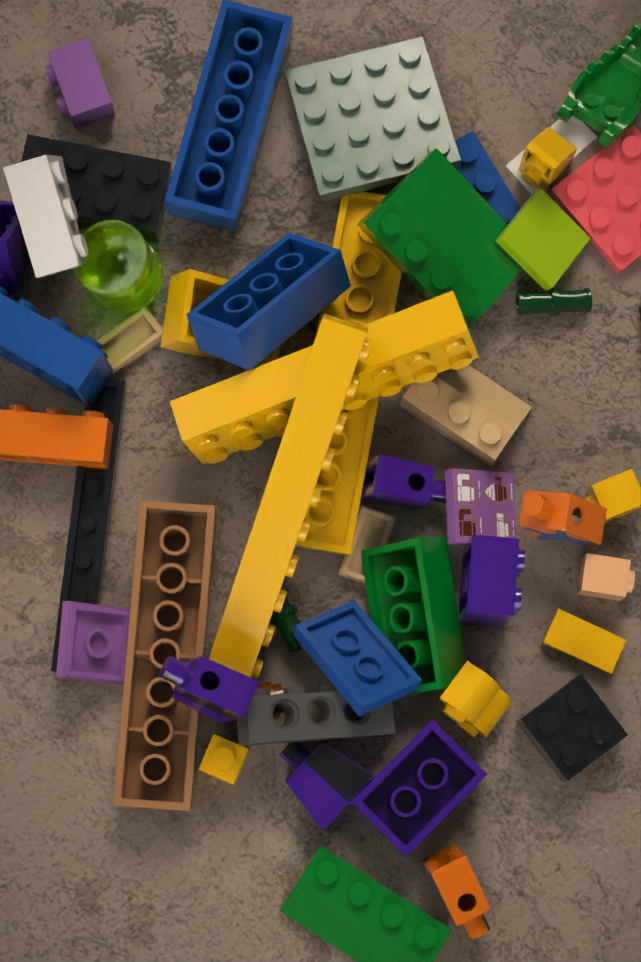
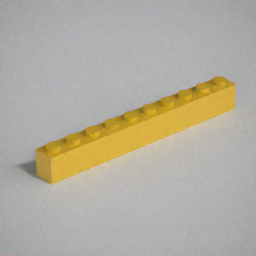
M323 314L209 656L210 660L255 680H258L264 662L257 659L261 646L269 647L275 630V626L269 624L273 611L281 612L287 591L281 589L284 577H293L299 556L293 554L297 540L305 541L311 520L305 519L308 506H317L323 485L317 483L321 469L329 470L335 453V449L329 447L333 433L341 435L348 413L341 411L345 397L353 399L360 379L359 376L353 375L357 361H366L372 344V340L366 338L368 328L327 314Z

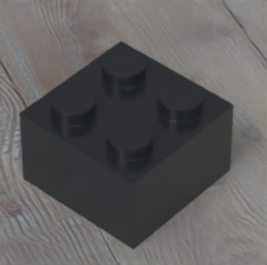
M582 674L573 678L516 721L561 782L569 781L628 736Z

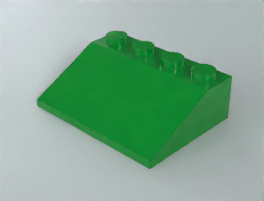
M434 148L357 223L360 229L427 300L453 290L468 328L495 302L523 269L495 241L507 224L437 148Z

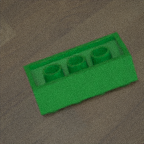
M417 537L361 550L371 620L422 679L418 690L407 695L447 689L466 663L446 537Z
M321 845L279 910L358 962H433L452 931L438 920Z

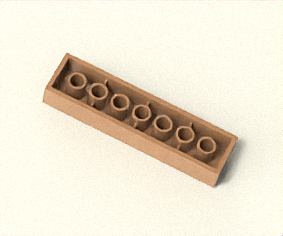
M140 500L113 806L192 812L200 712L174 699L171 695L175 684L159 677L165 660L169 656L184 663L199 656L205 657L217 520L216 506Z

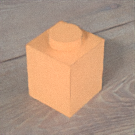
M586 553L580 562L576 594L621 601L626 597L627 592L632 593L634 587L635 571L630 570L631 560Z

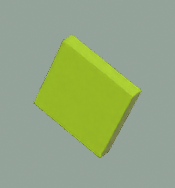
M539 188L533 192L495 241L545 291H548L554 287L591 238Z

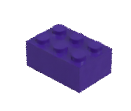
M472 535L463 550L458 610L460 624L502 628L516 615L517 611L521 610L522 588L516 587V578L524 570L525 550L519 549L518 538Z
M432 719L350 803L403 857H407L474 789L487 773Z

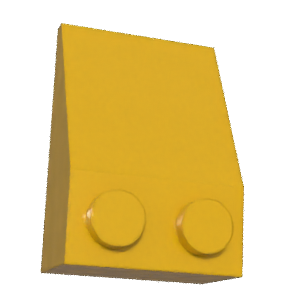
M191 269L171 276L160 347L193 356L220 359L199 350L187 314L227 283L229 279ZM280 346L265 357L259 365L277 360Z

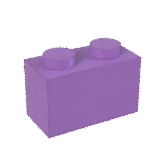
M88 38L47 51L51 64L44 67L51 86L59 85L62 97L56 98L63 119L70 117L75 129L115 115L110 95Z

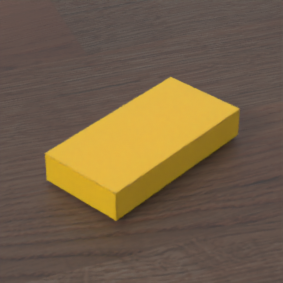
M558 608L542 644L611 675L627 640Z

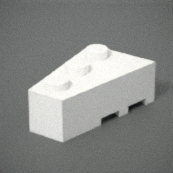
M43 155L3 167L36 278L46 277L87 265L85 256H88V247L84 236L79 233L76 220L78 218L77 210L71 198L62 157Z

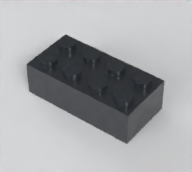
M27 134L21 162L43 155L62 157L71 198L77 210L78 218L76 220L78 228L159 243L166 211L164 201L173 173L171 162Z

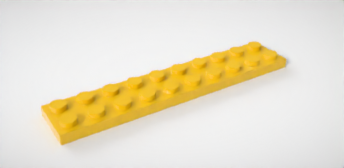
M362 191L342 196L332 247L341 250L351 287L320 312L316 335L323 314L363 326L395 313L402 272L357 225L386 195ZM379 396L368 400L359 409L342 410L348 414L341 435L335 433L332 435L329 447L335 449V453L329 470L321 469L317 483L323 485L317 506L309 505L305 515V519L311 520L304 542L297 540L295 547L339 555H351Z

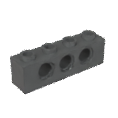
M333 684L320 686V692L307 693L306 686L284 688V694L271 695L270 688L256 689L245 717L237 719L239 746L381 737L396 734L393 701L360 717L356 714L355 719L351 720L345 710L347 701ZM312 703L316 704L321 711V718L318 723L313 721L309 714ZM276 705L281 707L285 713V721L282 725L277 724L273 718V709Z

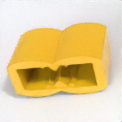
M468 661L440 697V700L446 705L443 712L456 721V725L473 738L478 733L486 738L513 702L492 677Z

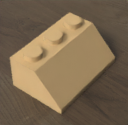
M470 365L458 370H445L438 373L431 381L425 383H412L402 397L400 407L490 468L532 408Z

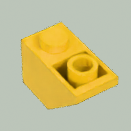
M548 126L526 146L518 171L522 173L521 176L527 184L534 188L540 187L547 192L573 160L577 148Z

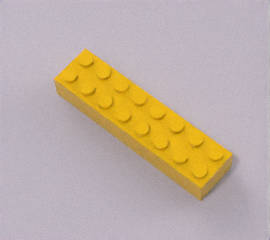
M453 290L363 325V327L368 328L366 338L371 339L372 344L366 361H357L353 375L359 376L360 379L353 399L345 397L341 411L345 409H359L368 400L378 396L388 397L395 395L404 386L414 382L425 383L431 381L440 372L448 369H462L471 364L472 360L479 358ZM313 345L170 401L182 442L202 464H216L224 461L231 453L239 450H253L258 448L262 441L275 436L283 437Z

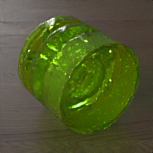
M104 220L90 226L82 234L88 247V256H85L87 265L73 268L80 283L104 307L116 312H133L145 307L157 296L163 283V265L156 251L131 224L120 220ZM125 269L126 273L122 276L121 271Z

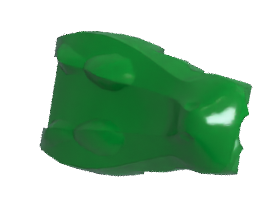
M635 24L620 45L616 43L610 50H606L598 61H592L585 70L581 71L572 85L565 102L556 113L557 118L564 122H568L574 116L602 133L598 143L606 148L626 132L641 108L640 25Z

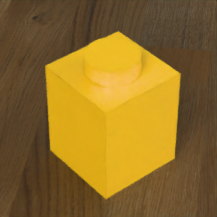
M633 469L593 484L586 491L588 495L585 498L586 500L607 508L605 523L641 508V487Z
M213 734L198 770L235 786L250 750Z

